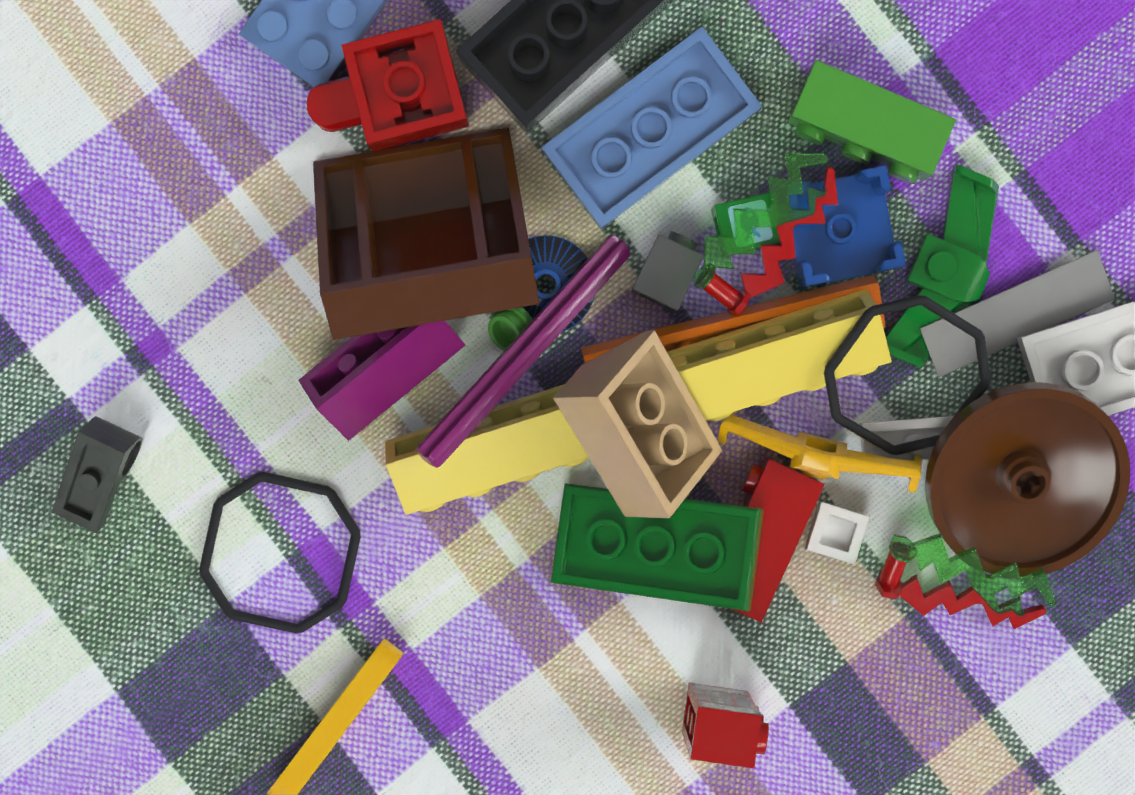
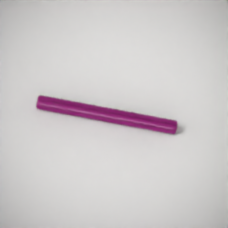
M615 235L608 236L417 446V451L426 463L434 468H438L450 457L630 257L629 246L623 240H620Z

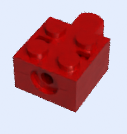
M441 19L342 44L349 76L316 85L310 90L307 98V111L311 119L322 130L336 132L362 125L366 143L373 152L470 127Z

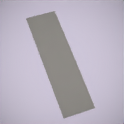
M1096 250L954 314L982 331L985 336L988 356L1018 343L1017 338L1056 326L1108 303L1115 298L1099 252ZM940 319L920 328L938 378L978 360L975 338L948 321Z

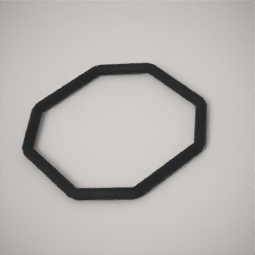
M912 296L874 305L865 310L829 360L824 370L830 412L834 421L892 455L934 447L940 435L893 445L841 414L834 371L874 316L922 305L975 338L980 382L954 417L970 403L980 398L989 387L991 381L986 341L982 331L927 296Z
M267 472L256 473L218 497L213 504L199 567L200 576L224 614L230 619L295 634L302 633L341 609L346 603L361 538L360 529L335 490L329 486ZM260 482L327 496L351 534L337 599L299 624L233 610L209 572L223 506Z

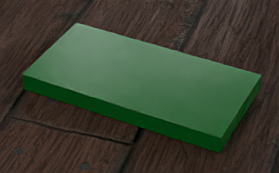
M565 483L551 583L751 611L764 510L684 499L670 518L625 517L608 489Z

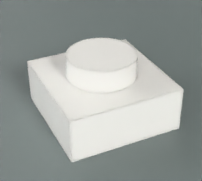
M819 501L805 549L855 565L870 517Z

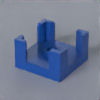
M886 165L861 170L856 175L835 179L838 205H822L826 223L798 224L794 227L796 258L793 261L799 289L891 271L907 266L902 242H894L885 194L891 191ZM810 181L786 185L780 191L781 202L786 204L789 220L813 212L814 197L822 195L825 191L824 181L812 184Z

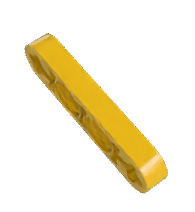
M385 638L382 640L267 792V795H298L400 660L404 652Z

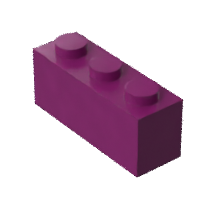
M447 320L362 336H353L298 381L315 408L349 441L466 345Z

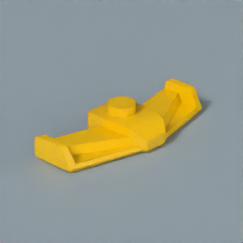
M735 412L722 420L717 442L725 445L730 432L791 458L790 467L799 469L802 474L811 478L827 479L831 477L839 479L841 471L902 476L909 478L907 491L916 493L921 477L922 456L915 454L914 460L911 461L847 450V443L800 431L796 437L737 417Z

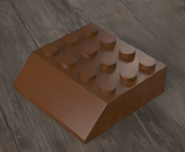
M509 127L313 162L320 296L333 340L540 304Z

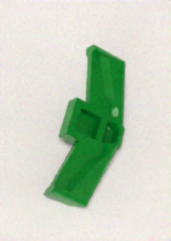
M955 165L951 173L952 180L942 239L930 234L924 235L905 279L906 282L922 288L917 295L927 296L953 313L969 307L972 301L980 299L990 276L987 259L999 190L998 184L993 179L960 165ZM922 305L907 308L886 335L890 356L921 369L930 358V354L920 328L943 318Z

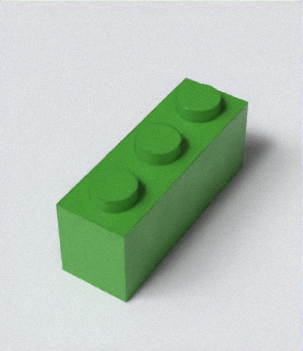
M815 60L810 67L787 120L788 124L797 127L795 134L798 137L819 145L823 144L824 139L842 146L841 154L862 164H869L871 159L889 166L888 174L910 184H915L917 179L925 181L933 176L956 122L955 118L818 60Z

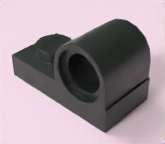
M97 416L93 417L78 431L51 513L97 534L105 525L118 485L132 468L141 449L143 438Z

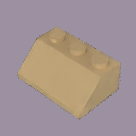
M655 330L645 331L581 365L553 397L625 517L670 518L723 451Z

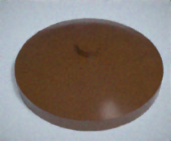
M1028 382L1009 385L987 393L970 403L943 430L932 450L925 477L926 502L930 516L940 535L951 550L965 562L982 571L1005 577L1043 575L1062 569L1081 559L1092 551L1110 532L1123 510L1128 495L1130 460L1126 444L1117 426L1095 402L1085 395L1068 387L1052 383Z

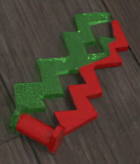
M785 154L787 179L767 176L771 206L766 210L733 208L736 237L705 235L704 265L695 274L693 285L698 289H703L727 307V311L730 314L739 315L747 306L750 298L785 283L778 261L796 258L794 227L798 224L826 223L822 205H838L835 171L831 166H827L823 190L806 186L808 209L790 208L788 195L804 194L800 167L826 163L828 157L825 154ZM776 227L780 244H760L764 274L740 272L744 289L737 290L715 273L716 268L734 269L730 254L756 255L752 228Z
M940 533L916 542H912L905 536L894 534L888 547L889 553L885 564L875 582V586L882 597L895 600L900 596L923 616L941 603H943L949 615H953L974 604H982L992 627L1009 618L1013 629H1016L1045 615L1046 609L1042 604L1021 609L1020 595L1036 587L1049 606L1056 604L1043 568L1020 578L1017 562L994 574H986L975 546L949 558ZM916 557L920 571L934 563L940 583H944L923 593L917 574L903 583L900 579L906 564L912 562ZM966 571L972 586L956 596L948 579ZM1008 588L1012 599L998 605L995 594Z

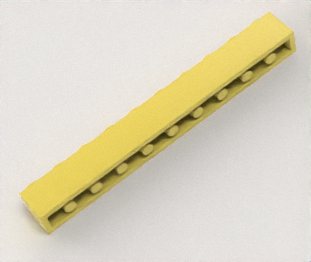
M867 289L677 348L667 353L704 419L707 421H720L729 417L733 412L754 405H771L783 396L802 390L815 391L825 387V366L865 310L876 305ZM880 315L873 317L834 371L835 380L849 375H866L875 371L878 366L892 362ZM564 385L495 406L438 468H434L426 463L417 451V446L436 425L385 441L386 467L405 515L417 511L431 512L440 508L446 502L458 498L482 496L493 487L512 481L526 482L536 478L541 472L560 466L573 467L585 462L589 458L553 399Z

